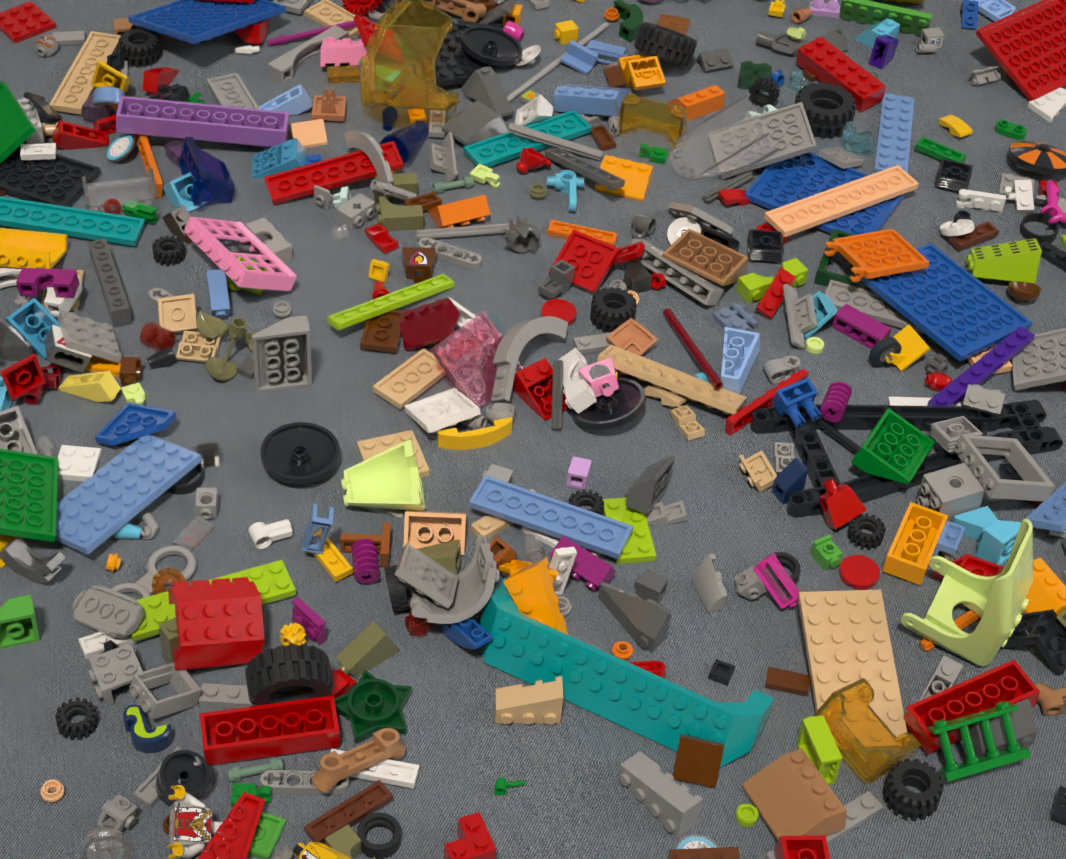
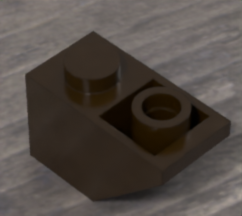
M182 205L162 218L170 232L188 244L192 240L184 233L190 214L186 207Z

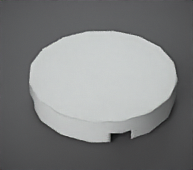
M959 219L955 223L948 221L940 226V232L945 236L964 235L975 229L973 221L968 219Z

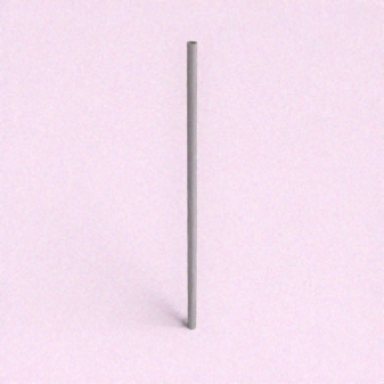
M604 22L578 43L582 46L586 45L609 27L608 22ZM565 53L507 96L508 101L511 102L561 64L560 60Z

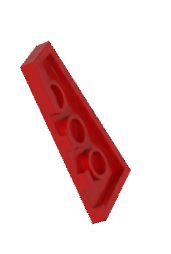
M243 792L197 859H246L266 799Z

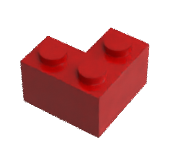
M480 812L458 818L457 834L459 840L444 844V859H496V847Z

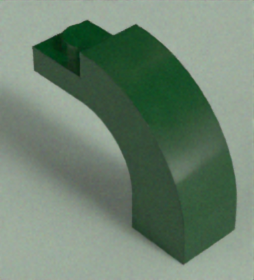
M615 0L614 8L618 10L619 18L624 20L620 23L619 36L628 42L636 40L640 26L643 23V12L634 3L628 5L621 0Z

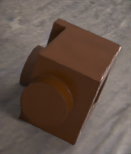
M121 357V386L137 383V379H141L142 373L141 357Z

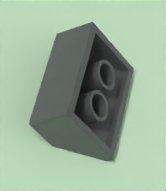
M667 457L642 471L639 478L635 479L632 486L626 490L625 498H627L625 506L648 514L667 490L675 457Z
M1029 699L1014 703V705H1017L1018 710L1009 712L1017 744L1028 748L1034 743L1037 727L1031 702ZM1001 715L989 718L996 749L999 751L1006 750L1009 745ZM980 721L972 723L969 732L975 754L980 758L986 756L988 750Z

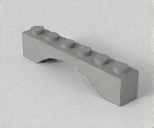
M336 25L332 26L268 63V77L281 85L293 79L294 73L301 63L311 57L320 55L323 39L334 37L336 40H342L343 38H349V32Z

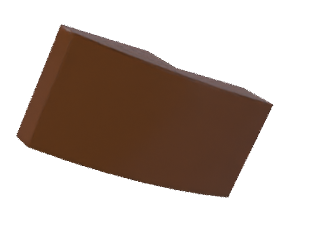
M618 62L603 66L610 87L622 88L626 86V81Z

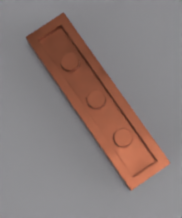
M378 780L305 825L304 832L313 842L324 844L325 838L348 824L351 827L367 815L391 802L393 794Z

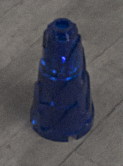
M416 120L412 124L385 136L380 144L394 141L405 165L422 140L427 136L429 127L425 121Z

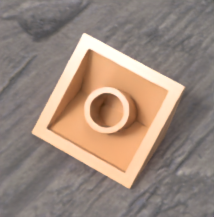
M323 119L292 123L288 127L291 140L297 137L303 148L328 145Z

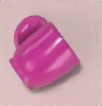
M508 21L503 28L504 32L514 37L518 42H520L524 35V30L511 21Z

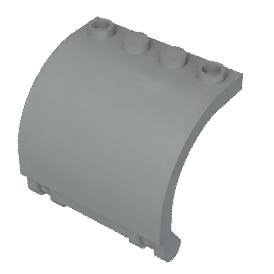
M477 535L474 553L470 562L457 574L459 578L453 603L449 608L437 605L432 598L426 594H420L416 591L415 587L405 583L406 588L411 590L412 598L409 603L414 617L426 618L428 623L452 624L472 617L486 605L492 595L495 582L499 580V570L496 568V561L493 560V552L490 551V543L487 542L485 535Z

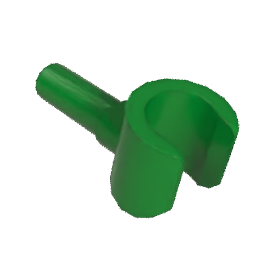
M498 778L494 786V793L496 795H505L507 788L525 786V780L507 781L505 778Z

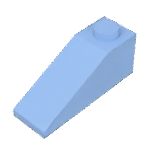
M300 84L262 104L259 108L262 110L289 112V115H298L309 110L312 107L310 96Z

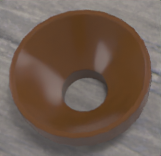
M1011 281L1008 285L1009 293L1015 298V301L1020 303H1030L1039 297L1041 292L1040 286L1034 283Z

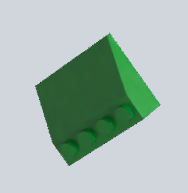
M888 408L875 424L851 462L865 473L909 484L935 441Z

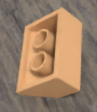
M406 510L403 548L407 543L418 549L460 540L461 553L464 555L466 513Z

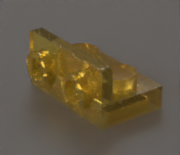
M353 65L327 67L328 83L360 82V68Z

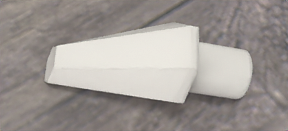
M249 45L234 48L235 53L244 55L260 52L259 46L251 47Z

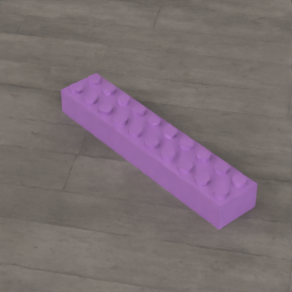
M121 96L116 113V132L257 145L261 147H273L287 141L289 112Z

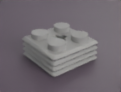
M964 416L932 423V430L930 431L932 433L930 435L937 443L951 454L955 453L953 449L961 434L979 436L983 434Z

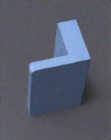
M571 40L566 53L560 61L588 75L594 68L599 54Z
M946 521L933 556H938L940 551L955 556L966 527Z

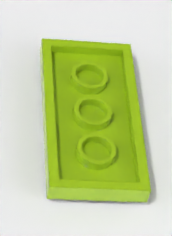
M625 497L602 499L604 500V516L633 526V531L619 559L615 558L616 564L656 561L657 555L645 513L625 506L627 501Z

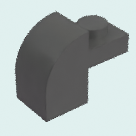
M562 259L551 266L549 278L538 286V292L550 299L557 295L562 297L572 284L575 266Z

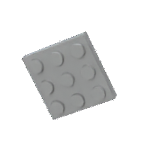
M60 311L58 320L66 348L117 363L120 362L122 356L112 326L107 323L95 322L91 318L79 317L72 312Z
M407 543L402 549L395 575L403 583H409L415 587L416 591L420 594H426L432 598L437 605L449 608L453 603L459 576Z

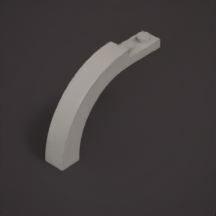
M551 316L538 317L516 324L504 335L493 360V364L498 367L491 398L492 402H510L516 366L524 346L535 336L544 337L550 341L565 339L568 327L567 321Z

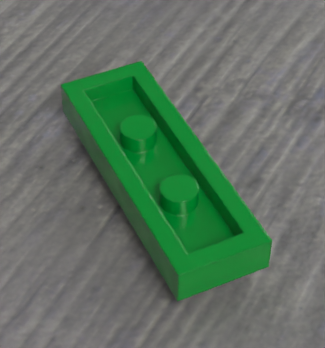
M924 136L915 145V150L932 156L937 160L947 159L963 163L966 158V154Z

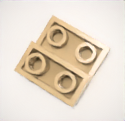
M184 330L182 342H179L176 359L206 363L209 358L217 356L222 338L218 335L215 339H209L202 336L199 332Z

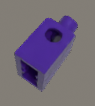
M887 34L876 37L868 64L882 70L893 60L898 39Z

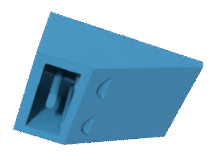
M297 137L255 154L252 158V178L264 179V177L305 166L306 150Z

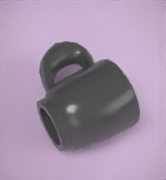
M644 214L634 215L631 221L633 238L643 239L645 235H651L656 227V219Z

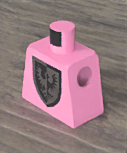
M611 357L578 369L580 380L584 379L594 390L595 397L603 394L610 396L619 388Z

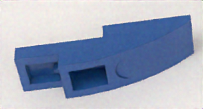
M472 617L457 623L439 624L442 633L464 648L477 649L493 640V636Z

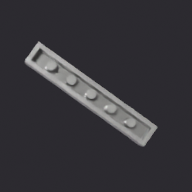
M633 239L631 244L642 241L645 245L641 257L636 261L655 273H662L667 281L703 304L717 305L724 289L705 277L663 257L662 253L664 251L647 240Z

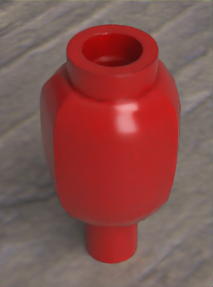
M939 372L927 374L925 378V385L936 391H941L952 382L948 375Z

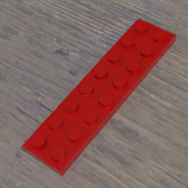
M394 141L381 144L380 147L384 152L382 155L384 160L388 161L391 172L403 169L404 164ZM362 150L269 175L264 177L272 203L275 205L314 194L315 185L328 190L378 175L369 157Z

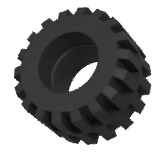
M137 28L125 31L124 34L120 35L119 49L124 54V60L128 61L129 66L146 67L159 60V37L155 32L144 28Z
M609 287L608 289L603 288L602 291L598 290L593 295L591 302L590 320H592V324L596 325L597 329H602L603 332L611 333L630 318L635 320L636 299L627 290H621V288Z
M909 758L905 759L904 762L900 760L891 767L883 788L884 802H888L887 807L889 810L893 809L895 815L898 816L900 814L903 819L911 818V821H917V818L924 820L926 816L930 817L936 811L944 790V783L941 780L940 773H936V769L933 766L929 767V763L925 761L921 763L919 759L911 761ZM905 786L914 787L921 793L911 792Z

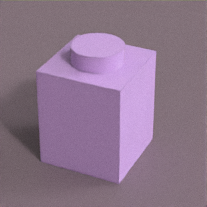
M573 456L567 474L566 486L586 489L591 473L592 460Z

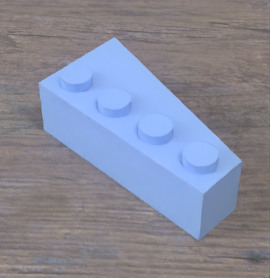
M725 327L721 370L722 388L738 394L741 393L760 351V333Z

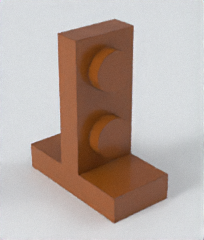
M383 523L382 535L341 533V553H352V545L357 540L371 539L374 542V546L378 549L377 554H380V567H388L391 523Z

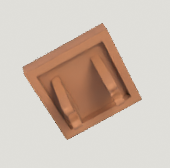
M325 88L323 95H314L312 120L345 121L346 96H336L334 88H331L330 92L328 88Z

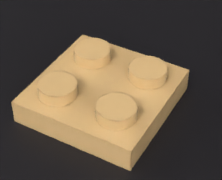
M195 294L158 298L161 335L184 333V330L198 331L196 327L197 306Z

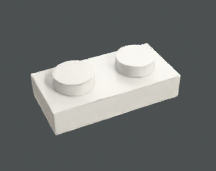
M56 143L21 144V160L56 159Z

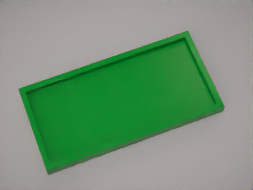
M4 81L0 83V163L36 131V128Z

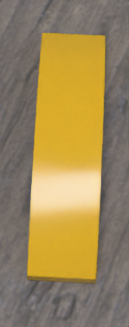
M508 417L493 420L492 427L458 433L457 428L438 431L437 445L439 448L451 450H468L492 445L512 433L513 419Z

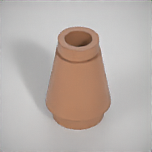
M810 8L795 9L791 18L793 22L801 24L812 16V10Z

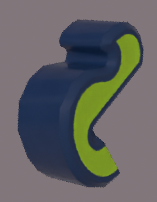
M130 705L124 710L125 730L127 732L130 731L132 745L137 751L143 753L158 752L168 747L172 742L171 724L149 730L141 706Z

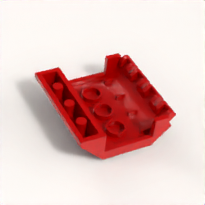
M248 577L233 578L232 583L229 578L212 579V584H210L209 580L191 581V586L188 581L172 583V587L168 591L169 605L175 604L178 647L173 648L174 670L248 664L252 658H255L257 654L262 652L265 638L261 595L254 581L250 582Z

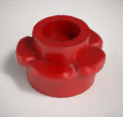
M653 273L649 279L650 286L660 290L666 285L665 276L662 273Z

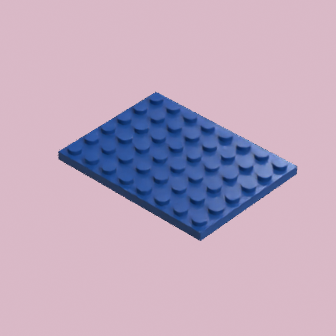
M177 0L128 16L129 23L135 24L136 27H144L146 30H153L158 34H165L170 38H177L179 41L198 45L201 41H209L213 37L223 36L224 33H231L236 29L246 28L247 25L257 24L262 20H269L270 17L280 16V14L286 12V6L268 0H255L251 4H244L243 2L228 3V1L213 2L210 0L204 2L198 0Z
M808 152L770 164L744 196L753 203L773 210L869 175L853 168L843 169L819 157L817 154ZM906 193L814 227L829 234L832 233L833 229L855 235L879 231L906 196Z
M932 243L916 249L929 261L928 268L892 274L890 276L875 277L874 279L861 278V281L866 286L871 288L877 295L882 297L958 361L967 359L1000 343L1020 326L1026 330L1029 329L1033 323Z

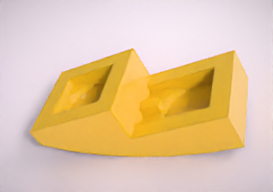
M954 115L939 118V125L948 127L951 135L963 137L973 133L972 129L963 120Z

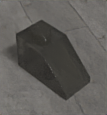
M632 259L625 270L623 282L626 284L628 291L641 293L650 290L652 277L640 259Z

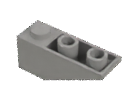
M943 656L919 701L955 686L963 673V665Z

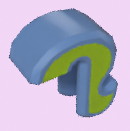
M98 87L94 90L93 104L95 106L110 105L117 113L120 98L125 96V93L115 87Z

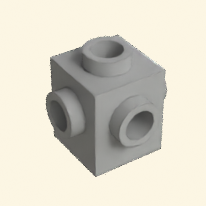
M755 565L734 577L738 594L750 601L768 591L754 571Z
M119 794L112 801L109 799L105 802L97 825L116 837L123 829H129L136 820L134 814L137 806Z

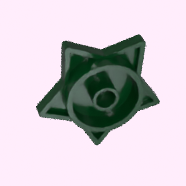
M364 671L358 683L349 693L334 699L336 712L350 721L355 743L370 737L373 733L384 728H392L398 731L399 734H406L407 726L402 709L412 693V687L392 685L385 680L377 679L368 671Z

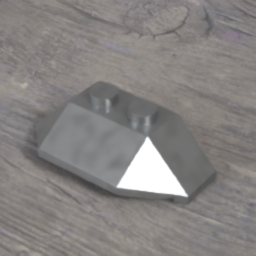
M0 317V358L4 361H21L27 356L32 355V345L28 341L26 342L15 328Z

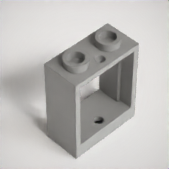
M174 663L134 674L129 688L132 697H135L142 710L148 714L151 720L197 706L201 694V688L185 669L174 670ZM171 683L178 692V695L157 701L148 689Z

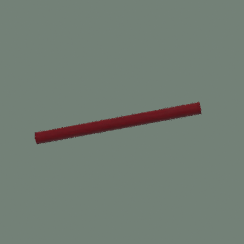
M666 308L663 311L665 318L715 389L722 388L723 382L671 309Z

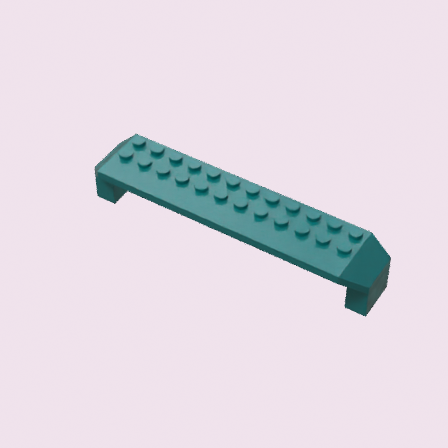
M506 578L494 586L492 595L484 606L480 625L493 636V640L482 645L483 661L532 685H535V681L542 680L543 683L556 681L555 677L562 676L564 700L674 751L678 750L681 734L723 743L725 745L720 768L750 752L761 737L775 698L754 689L745 702H715L521 614L503 582Z

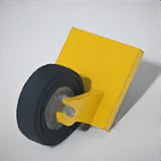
M908 324L895 336L884 338L876 343L870 351L869 358L877 367H884L893 363L902 372L929 351L930 348Z

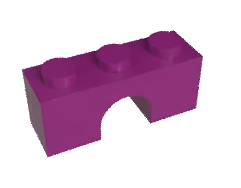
M22 268L16 281L20 296L38 297L41 290L53 287L56 298H74L80 284L77 271L73 269Z

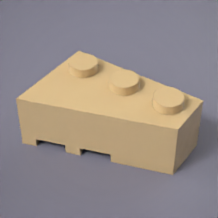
M562 676L555 677L556 681L547 683L539 680L535 681V685L523 687L522 684L495 689V723L560 724L563 705Z

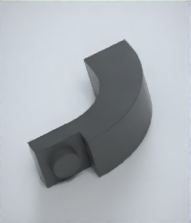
M20 537L11 540L0 550V559L9 568L36 583L49 582L62 569L60 563L65 558L60 551L49 557L39 555L29 548Z

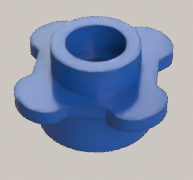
M781 70L772 73L770 77L771 82L774 80L776 81L775 85L778 84L779 86L785 80Z

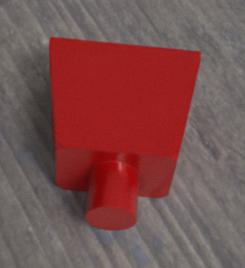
M833 478L823 482L827 492L819 497V501L828 527L837 529L867 510L848 485L839 484L837 486Z

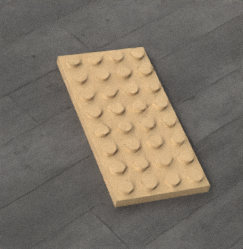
M881 590L799 592L798 602L816 716L824 715L839 751L908 749L910 744Z

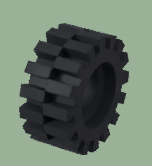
M760 77L750 87L749 97L753 98V103L757 102L755 105L758 106L760 104L761 108L768 104L773 105L780 95V89H777L779 85H775L776 81L774 80L771 82V78L766 80V77ZM760 89L766 90L769 96L763 95Z
M165 235L166 238L161 236L160 240L156 239L153 242L154 261L156 260L157 264L160 263L161 266L166 264L169 267V264L175 266V263L180 264V261L184 260L185 245L183 240H180V237L177 236L175 238L174 235L171 237Z
M582 489V492L577 490L576 494L572 493L571 497H569L568 504L579 508L580 506H590L592 509L588 511L603 515L604 500H602V496L598 497L599 493L595 492L593 494V490L589 489V492H586V489Z
M865 513V516L860 514L850 521L847 537L850 539L849 542L851 544L855 542L854 546L856 548L861 546L860 549L864 550V547H867V550H871V547L876 549L877 546H880L886 528L884 527V522H880L881 519L879 517L875 519L876 515L872 514L870 517L869 513ZM860 530H869L870 532H872V534H866Z
M76 697V701H72V698L68 699V704L64 701L61 704L62 708L58 707L55 714L60 735L63 734V737L66 739L69 736L72 741H74L75 737L78 738V741L82 740L81 736L88 738L89 732L93 734L95 732L94 728L97 729L98 726L95 706L85 698L80 701V697ZM76 715L85 716V719L78 723L68 721Z

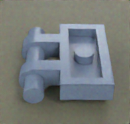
M736 302L731 304L732 311L725 307L714 312L712 319L723 329L729 327L749 331L750 325L753 328L759 325L755 316L747 313L745 308Z

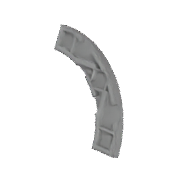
M359 130L344 133L347 149L358 148L362 150L373 163L379 181L384 183L394 181L389 163L384 160L382 155L384 152L371 135Z

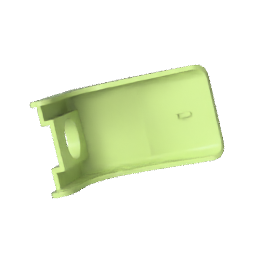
M1029 519L1022 520L1009 560L1001 573L996 576H979L941 556H932L929 560V566L944 576L936 596L924 619L912 613H904L901 617V623L916 634L978 666L984 667L989 665L1000 647L1004 648L1008 638L1011 637L1015 626L1017 627L1021 620L1022 611L1025 610L1029 602L1026 596L1033 583V526ZM957 604H963L976 612L981 618L976 629L970 634L960 630L953 621L952 610Z

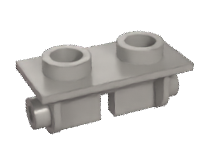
M989 66L982 70L976 69L971 72L967 81L971 80L972 85L975 86L986 84L987 81L988 83L997 82L1001 79V75L997 73L1000 66Z

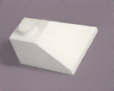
M540 94L517 110L514 124L527 126L551 118L553 106Z

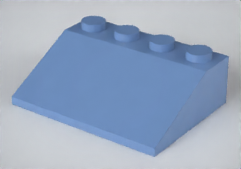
M576 84L561 85L557 87L553 94L554 109L557 112L575 110L581 114L617 116L629 93V89Z

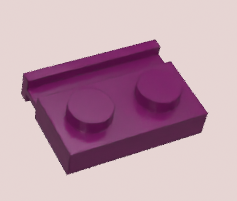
M299 597L292 601L294 605L292 607L293 623L303 626L307 637L310 640H314L318 645L326 642V628L323 626L326 622Z

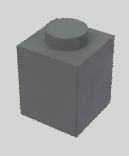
M646 569L642 575H638L634 584L636 586L635 594L644 600L651 599L659 603L667 591L668 578Z

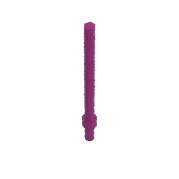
M354 20L335 24L342 29L356 26ZM334 25L287 36L285 34L280 35L278 38L267 40L268 46L284 45L290 41L316 36Z

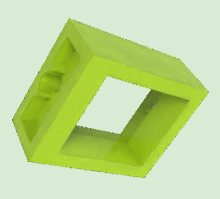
M824 715L809 716L802 719L796 742L797 749L802 748L828 785L835 784L843 758Z

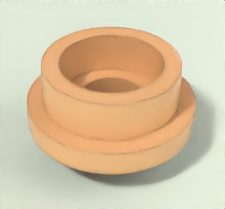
M48 780L41 788V797L47 802L58 801L64 795V787L57 780Z

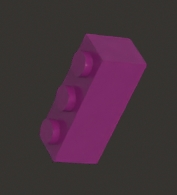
M845 304L834 315L832 328L870 349L880 340L890 337L892 329L848 304Z
M562 536L549 555L551 559L555 549L575 547L577 555L569 575L577 581L581 578L586 582L585 585L593 591L599 590L601 582L609 584L616 573L615 569L570 539Z

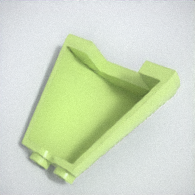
M407 440L344 470V479H341L343 490L346 491V495H343L345 506L423 511L425 508L424 493L412 441Z

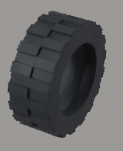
M397 565L384 567L393 612L410 609L405 583L400 581L395 575Z

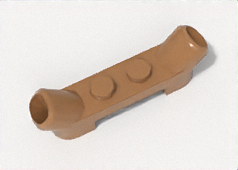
M420 0L425 7L442 9L463 17L462 20L469 22L483 19L487 10L482 3L474 4L466 0Z
M1041 682L1035 684L1040 690L1037 703L1042 706L1044 715L1053 716L1065 713L1066 686L1055 690Z
M384 728L373 733L371 741L340 755L336 751L324 755L320 760V768L312 777L313 785L319 791L329 793L338 781L387 758L400 760L405 754L406 747L399 740L400 735L398 731L392 728Z

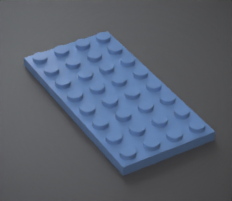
M150 434L139 437L120 454L112 458L110 462L97 470L92 477L83 481L82 484L57 503L55 540L87 555L90 554L203 461L201 454Z

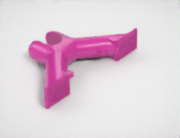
M1050 179L1045 185L1047 188V205L1041 208V215L1045 213L1052 215V218L1048 221L1049 224L1056 222L1066 224V213L1058 206L1059 198L1057 193L1060 190Z

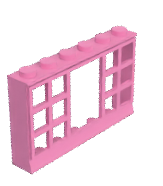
M189 217L184 233L239 287L291 291L297 275L242 222ZM216 238L239 240L241 243L249 241L251 242L249 251L256 252L259 250L260 253L257 255L230 252ZM236 257H242L245 261H239ZM249 258H256L260 263L252 262ZM245 266H251L254 270H248ZM258 267H265L268 271H262Z

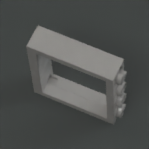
M961 434L953 449L962 462L967 465L990 498L1044 502L1055 488V485L1018 439ZM981 454L1005 456L1024 481L1000 479Z

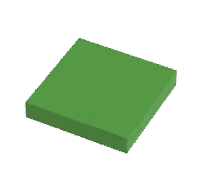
M261 812L247 855L259 859H271L285 828L286 819Z

